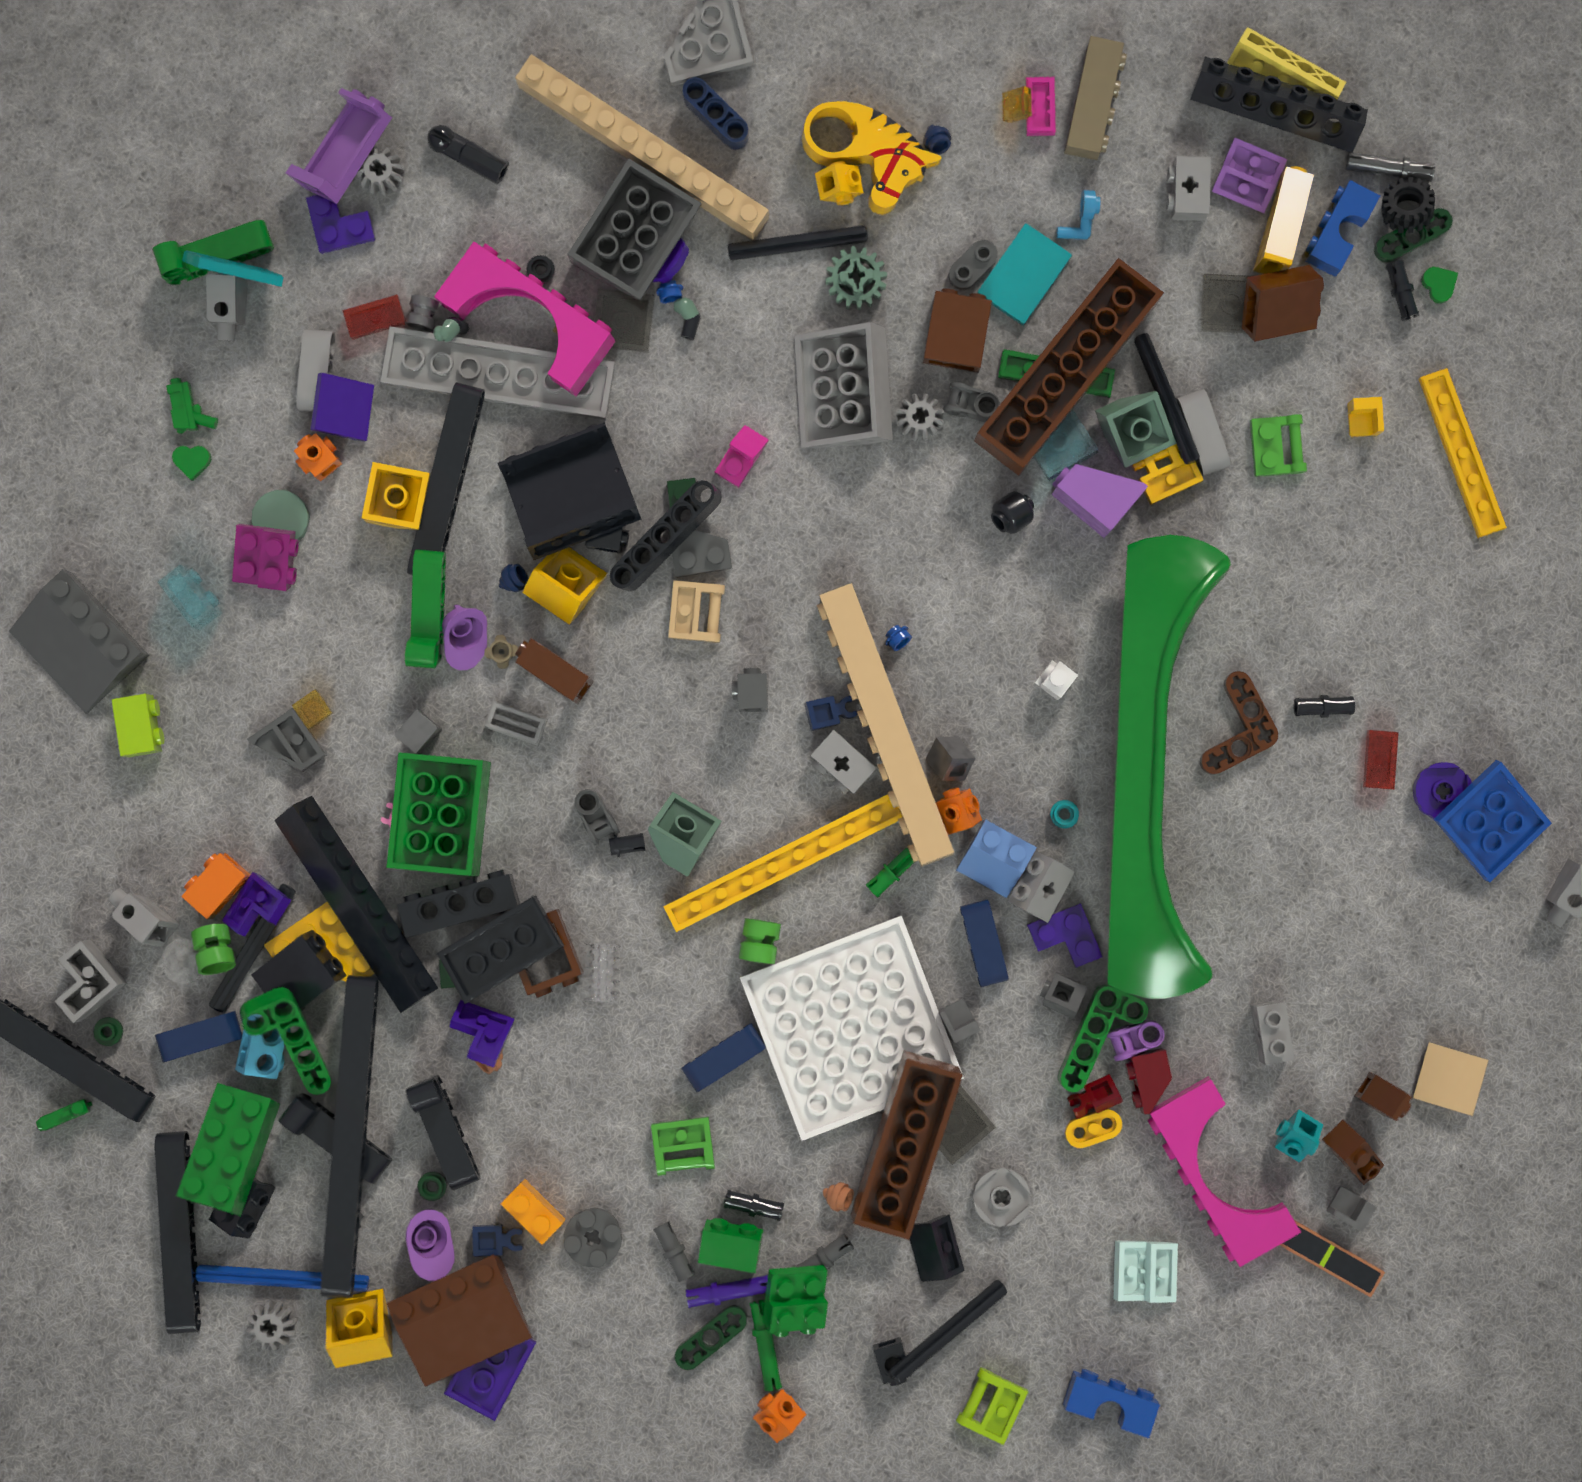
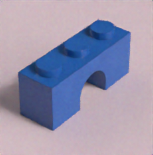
M1351 180L1344 188L1339 186L1331 202L1335 203L1331 213L1326 211L1318 224V227L1322 228L1318 238L1312 236L1305 249L1309 253L1305 262L1336 277L1342 270L1354 245L1346 242L1340 236L1339 225L1344 222H1350L1362 227L1368 221L1380 195Z
M1082 1369L1081 1373L1073 1371L1063 1401L1066 1411L1094 1419L1096 1410L1102 1403L1113 1401L1121 1406V1414L1118 1420L1120 1428L1150 1438L1160 1407L1157 1399L1153 1398L1154 1393L1142 1388H1137L1136 1392L1126 1389L1125 1383L1110 1378L1109 1382L1098 1379V1374L1086 1369Z

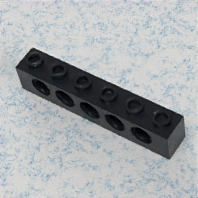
M1206 56L1196 78L1190 100L1353 153L1365 127L1368 112L1367 109L1362 108L1356 103H1346L1335 99L1329 94H1319L1308 90L1304 86L1291 85L1280 81L1274 76H1264L1253 72L1247 67H1237L1226 63L1222 59ZM1221 83H1228L1231 86H1224ZM1248 92H1255L1257 95H1251ZM1275 101H1283L1284 104H1278ZM1302 110H1310L1311 113H1306ZM1329 119H1337V120H1339V121L1333 122V121H1330Z

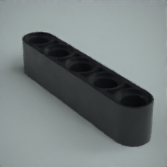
M704 480L694 483L613 566L609 575L611 583L625 591H635L719 506L722 499L719 488ZM710 488L711 497L706 502H702L701 493L705 489ZM686 509H690V519L687 522L682 523V512ZM669 529L671 537L669 541L662 543L661 534ZM649 550L651 553L650 560L643 564L641 562V555L644 551ZM629 570L631 578L628 583L623 584L621 581L622 574Z

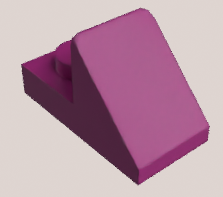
M744 425L729 443L730 448L716 468L715 474L739 488L769 439Z

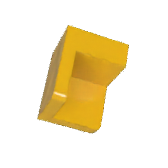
M1382 397L1353 398L1347 403L1349 435L1351 437L1378 436L1384 431Z

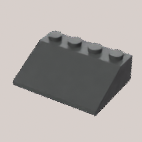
M628 158L567 255L570 263L592 277L641 301L702 204Z
M64 569L39 591L9 630L15 639L85 714L91 711L149 656L73 573Z

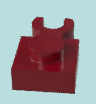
M1110 1074L1084 1086L1086 1093H1074L1067 1098L1071 1107L1081 1104L1073 1109L1076 1118L1084 1117L1089 1109L1093 1107L1098 1114L1123 1102Z

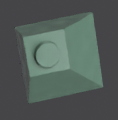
M1157 391L1120 398L1095 410L1104 437L1124 468L1176 444Z
M672 792L650 824L648 832L662 861L688 877L722 821Z

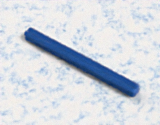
M199 1265L196 1269V1280L198 1282L321 1289L322 1272ZM355 1275L353 1292H366L369 1288V1276Z

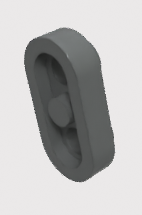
M988 240L975 242L951 266L949 281L952 286L959 290L971 288L995 264L998 256L995 245ZM986 250L989 256L981 258L978 252ZM966 270L969 276L961 278L958 272Z

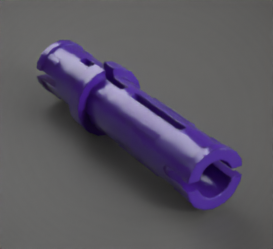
M768 1275L723 1284L712 1282L711 1286L685 1289L687 1298L699 1296L697 1299L687 1300L688 1308L714 1303L716 1306L721 1305V1301L765 1294L767 1285L761 1286V1284L767 1283Z

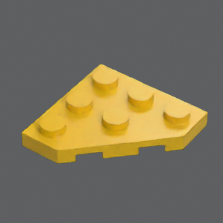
M328 902L264 944L273 958L300 935L314 930L315 933L324 939L326 948L332 956L341 962L343 971L346 973V977L342 981H347L348 975L373 976L375 974Z

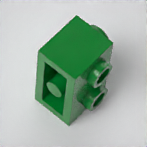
M721 1218L707 1219L702 1232L698 1263L756 1273L764 1229H759L755 1225L748 1223L741 1225L731 1224Z

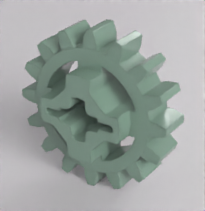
M852 246L850 254L841 250V259L839 260L833 256L831 262L834 267H827L826 273L832 276L825 280L826 285H833L829 289V295L837 294L836 303L840 304L844 300L848 310L852 304H856L857 310H861L862 303H866L868 307H871V298L880 300L881 294L878 290L886 289V283L880 281L887 278V272L880 271L884 267V262L876 263L877 254L874 252L870 256L866 255L867 248L865 247L861 253H857L855 246ZM860 261L869 265L871 269L864 267ZM845 264H850L846 271L840 272V274H838L839 270ZM854 267L856 268V272L858 273V276L860 278L858 289L856 288V283L854 282V279H852L854 274ZM875 283L873 288L863 295V290L866 286ZM846 287L852 292V295L845 293L841 288Z

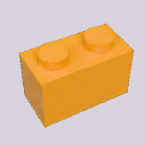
M526 1179L501 1203L541 1245L566 1220Z

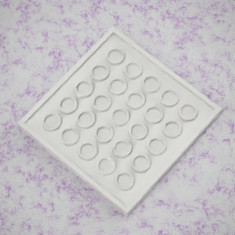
M902 916L740 977L802 1141L884 1110L903 1050L960 1068Z

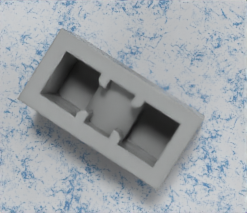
M1176 156L1173 164L1168 166L1167 183H1172V193L1167 195L1166 209L1171 211V220L1205 221L1210 214L1211 157ZM1185 184H1189V189H1192L1191 193H1187V188L1184 187Z
M835 730L810 755L814 759L811 765L822 775H825L827 772L836 779L832 784L843 794H846L848 791L854 794L876 770L872 763ZM836 757L840 760L844 757L848 759L846 765L849 769L847 772L843 769L839 772L835 770L836 762L834 760Z
M1035 851L1008 902L1048 923L1075 872L1058 861Z
M1277 1000L1250 1004L1259 1062L1272 1064L1293 1061L1294 1053L1286 1002Z

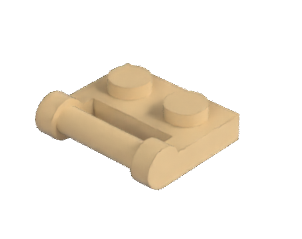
M673 580L668 638L720 643L721 634L718 633L721 595L725 593V586ZM702 593L710 594L707 632L698 631Z

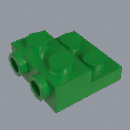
M824 1265L769 1269L763 1322L770 1333L777 1337H786L789 1335V1331H800L803 1334L811 1335L816 1333L817 1329L825 1328L828 1302L824 1295L828 1271Z

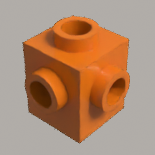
M317 433L304 436L297 443L298 447L294 450L299 457L295 461L305 474L311 472L320 482L343 464L334 454L337 447L327 436L322 439Z
M959 787L949 789L943 792L944 797L936 802L948 835L972 828L982 821L979 813L978 799L972 794L970 788L962 791L959 790Z
M781 1389L774 1395L770 1392L767 1393L758 1402L757 1406L760 1409L753 1416V1419L765 1433L778 1443L793 1433L806 1416V1413L795 1403V1400Z

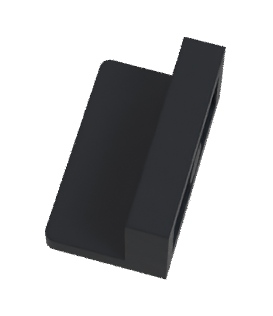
M950 1214L936 1217L928 1222L914 1224L910 1243L922 1282L947 1280L965 1271Z

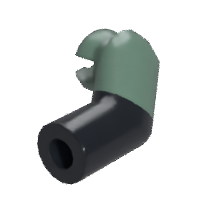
M686 297L678 298L674 302V310L681 314L685 320L681 337L694 340L701 318L692 300Z
M449 317L442 326L434 328V337L437 341H452L458 334L464 335L468 333L469 325L459 318Z

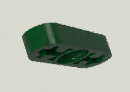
M1443 208L1434 209V216L1437 219H1444V223L1441 225L1442 229L1439 226H1435L1427 233L1426 225H1423V229L1418 231L1420 233V241L1417 243H1411L1406 239V231L1408 229H1404L1403 233H1399L1398 229L1382 236L1374 246L1376 258L1384 263L1392 262L1444 235L1452 226L1453 219L1451 214ZM1434 216L1433 219H1430V224L1435 220ZM1398 240L1400 241L1401 245L1394 248L1392 255L1389 252L1383 253L1384 242L1387 245H1391Z
M737 1305L726 1307L677 1347L675 1352L676 1364L684 1370H692L745 1328L747 1323L745 1310ZM730 1312L733 1315L739 1313L741 1315L739 1318L740 1325L736 1326L734 1323L729 1325L726 1331L730 1334L725 1336L722 1328L715 1323L720 1321L723 1326L728 1322V1314ZM709 1329L717 1331L720 1337L719 1341L715 1345L706 1344L703 1340V1333ZM695 1339L698 1340L699 1346L706 1351L704 1354L701 1353L700 1349L695 1352L693 1362L681 1360L683 1349L689 1352L696 1347V1343L693 1342Z

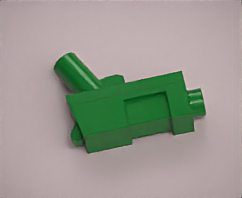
M181 378L170 379V385H166L172 405L173 427L177 430V433L183 434L185 431H199L198 425L216 429L218 418L202 414L201 406L199 404L194 405L190 383L182 382Z
M85 1098L40 1117L36 1121V1125L40 1131L52 1129L91 1112L89 1107L92 1106V1102L87 1103Z

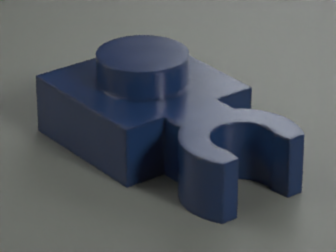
M834 696L805 702L804 705L811 731L839 725V716L845 719H852L857 716V711L848 712L845 709L846 703L854 701L851 696L844 697L837 704L835 703Z
M503 1224L474 1225L472 1227L473 1256L503 1255V1247H508L512 1251H520L524 1248L523 1244H515L512 1241L513 1235L523 1233L522 1228H512L508 1233H503Z

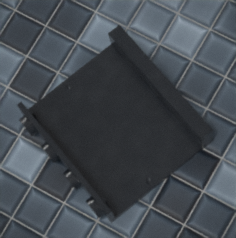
M605 422L591 425L585 430L572 435H564L554 442L538 445L530 451L509 456L504 461L497 463L504 476L525 536V544L533 560L642 520Z

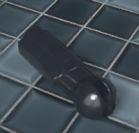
M437 125L428 132V145L433 151L448 156L497 185L502 181L509 166L507 160L458 135L448 126Z

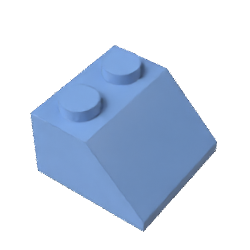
M985 819L982 821L956 871L1007 898L1023 874L1037 847Z

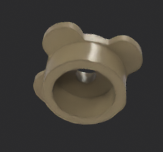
M497 635L490 647L485 649L484 654L487 659H493L500 669H505L509 666L511 658L516 656L515 653L518 647L507 642L504 635ZM503 649L504 654H499V650Z

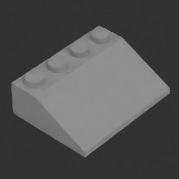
M872 322L795 335L801 448L855 446L893 441L886 328Z

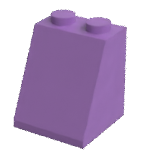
M1075 464L1071 470L1065 467L1052 484L1055 490L1051 495L1105 538L1148 486L1140 481Z

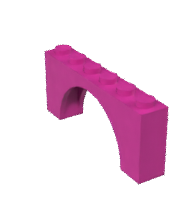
M473 242L434 298L440 305L463 321L479 305L498 297L519 296L541 304L552 314L558 331L557 354L547 374L553 382L576 397L616 342L610 333L612 329L601 320H597L596 323L588 318L589 313L575 304L574 307H571L565 303L566 298L558 291L552 289L549 292L542 287L544 283L534 275L529 274L526 277L520 273L521 268L510 259L504 262L498 258L499 253L489 245L484 244L482 247Z
M1207 1076L1155 1106L1150 1113L1152 1117L1147 1121L1156 1135L1162 1133L1167 1143L1162 1146L1170 1160L1176 1158L1182 1167L1177 1172L1185 1186L1191 1183L1196 1191L1192 1198L1200 1211L1206 1209L1211 1219L1206 1222L1215 1237L1221 1234L1226 1244L1222 1246V1249L1230 1262L1236 1260L1239 1267L1300 1234L1301 1231L1283 1202L1264 1209H1243L1222 1201L1205 1185L1197 1162L1199 1138L1208 1120L1220 1108L1226 1105L1213 1081Z

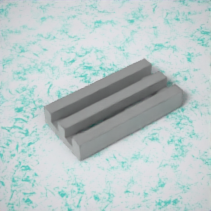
M493 700L484 728L539 746L548 719ZM499 708L540 723L537 728L496 714V710ZM496 719L536 734L534 738L493 725L492 721Z

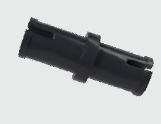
M1395 261L1394 266H1392V263L1386 265L1385 267L1393 288L1391 295L1396 298L1401 320H1410L1412 315L1413 318L1419 316L1420 314L1412 293L1414 287L1412 283H1409L1404 261Z
M1320 695L1319 698L1294 699L1293 706L1295 716L1320 715L1321 718H1328L1329 715L1336 714L1353 715L1355 712V700L1353 696L1329 698L1328 695Z
M727 1190L725 1198L734 1199L737 1202L725 1200L723 1208L746 1212L750 1217L758 1215L777 1221L781 1220L782 1213L772 1211L771 1208L782 1211L784 1209L783 1202L759 1198V1194L755 1193L751 1196Z

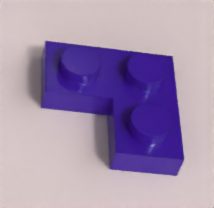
M319 195L306 197L320 254L376 240L368 211L341 217L338 204Z
M252 872L222 921L237 934L246 936L258 915L276 925L290 904L291 899L261 875Z
M1081 903L1052 914L1048 923L1039 919L1027 924L1038 952L1065 942L1075 968L1103 957Z
M460 1000L451 1018L449 1027L475 1036L468 1050V1059L495 1067L515 1019L469 1002L465 1004L463 1000Z

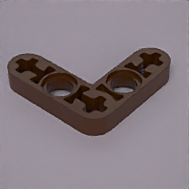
M1242 671L1230 673L1224 680V688L1246 730L1206 750L1202 754L1200 765L1203 771L1208 774L1221 773L1270 748L1278 740V730L1251 678ZM1233 677H1236L1238 680H1244L1245 684L1241 686L1244 694L1250 691L1251 697L1245 698L1238 703L1236 698L1242 695L1238 689L1233 690L1230 685L1234 683ZM1247 702H1254L1258 706L1259 711L1256 717L1249 718L1244 714L1243 707ZM1262 717L1265 718L1266 722L1260 724L1265 731H1271L1272 735L1268 737V743L1265 740L1259 741L1257 736L1261 734L1260 729L1257 725L1251 728L1250 723L1259 721ZM1236 740L1243 741L1247 747L1246 753L1241 757L1235 756L1231 750V745ZM1225 746L1226 754L1232 762L1228 764V760L1225 758L1217 763L1218 769H1215L1214 766L1208 767L1206 763L1210 760L1208 755L1212 753L1214 757L1223 754L1224 752L1221 750V747Z

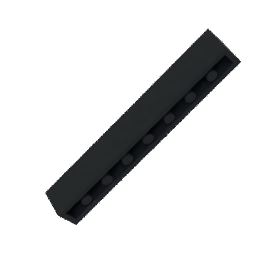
M313 796L293 804L274 820L376 977H378L399 1012H404L437 990L438 986Z

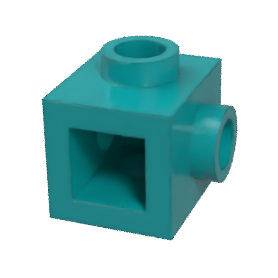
M1298 1109L1288 1121L1282 1120L1277 1127L1275 1134L1278 1135L1275 1148L1300 1163L1308 1154L1312 1156L1317 1150L1324 1124Z

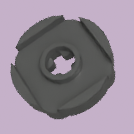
M601 1208L585 1209L576 1213L568 1222L564 1232L565 1250L575 1262L585 1267L598 1268L604 1266V1264L614 1259L622 1244L621 1228L617 1219L610 1212ZM594 1230H597L599 1232L598 1238L601 1239L600 1244L596 1242L593 1245L588 1244V1238L584 1235L586 1232L592 1233Z

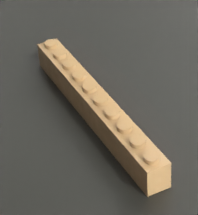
M532 54L515 78L520 89L625 158L631 159L702 204L701 208L750 240L756 239L769 220V210Z
M852 583L819 595L821 601L817 605L822 621L828 619L831 630L826 632L832 648L838 646L841 656L837 658L842 674L848 672L851 683L847 684L852 700L858 699L861 710L857 711L862 727H869L872 736L868 737L867 740L872 753H878L882 763L878 764L877 767L882 780H889L892 790L887 793L893 808L899 807L902 817L898 819L902 833L903 835L909 833L912 845H909L908 849L913 862L919 861L922 867L954 855V850Z

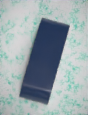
M697 77L688 79L682 89L685 105L727 147L734 150L745 147L749 139L748 125L745 120L704 80ZM693 90H700L703 93L699 99H692L688 96ZM715 109L723 112V115L718 119H713L708 114ZM733 129H739L743 132V135L737 139L731 138L728 134Z
M989 900L960 906L968 943L971 945L970 951L975 970L979 976L977 978L980 987L1009 981Z
M236 1011L156 1034L155 1038L162 1063L240 1040L242 1039V1031Z
M752 1023L746 1025L741 1031L735 1032L721 1041L719 1045L707 1050L696 1057L694 1061L687 1063L681 1068L696 1093L766 1049L765 1043Z

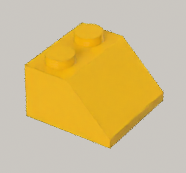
M373 462L361 518L370 524L398 529L419 530L430 473Z
M568 547L546 556L533 569L522 593L570 625L582 612L608 573Z
M383 1289L353 1294L352 1298L326 1300V1350L335 1368L393 1357L392 1330Z

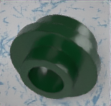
M102 1018L95 1024L94 1037L103 1046L115 1045L123 1036V1026L116 1018ZM106 1026L112 1030L110 1037H106L103 1033Z
M427 1172L418 1181V1192L427 1201L439 1200L447 1190V1182L440 1173ZM429 1181L437 1183L438 1188L436 1191L428 1189L427 1184Z

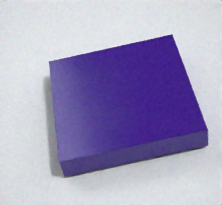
M318 373L310 430L358 441H367L374 385L331 374Z

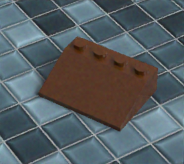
M494 1254L386 1303L395 1328L425 1387L533 1338L501 1256Z

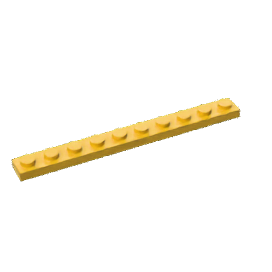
M887 794L663 907L675 931L678 932L897 822L902 817L899 807L893 808Z

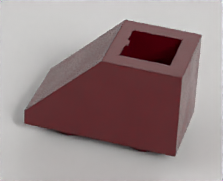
M1163 1048L1141 1052L1130 1057L1129 1063H1125L1128 1079H1134L1136 1091L1131 1092L1135 1109L1140 1108L1141 1113L1144 1115L1152 1112L1172 1080L1167 1053Z

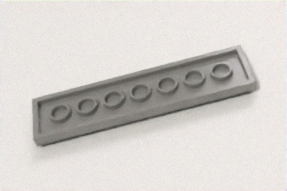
M390 326L380 382L383 385L451 395L454 384L458 382L484 389V401L606 420L615 362L602 360L575 397L553 382L547 374L553 365L556 352L455 337L449 342L444 340L437 341L434 333Z

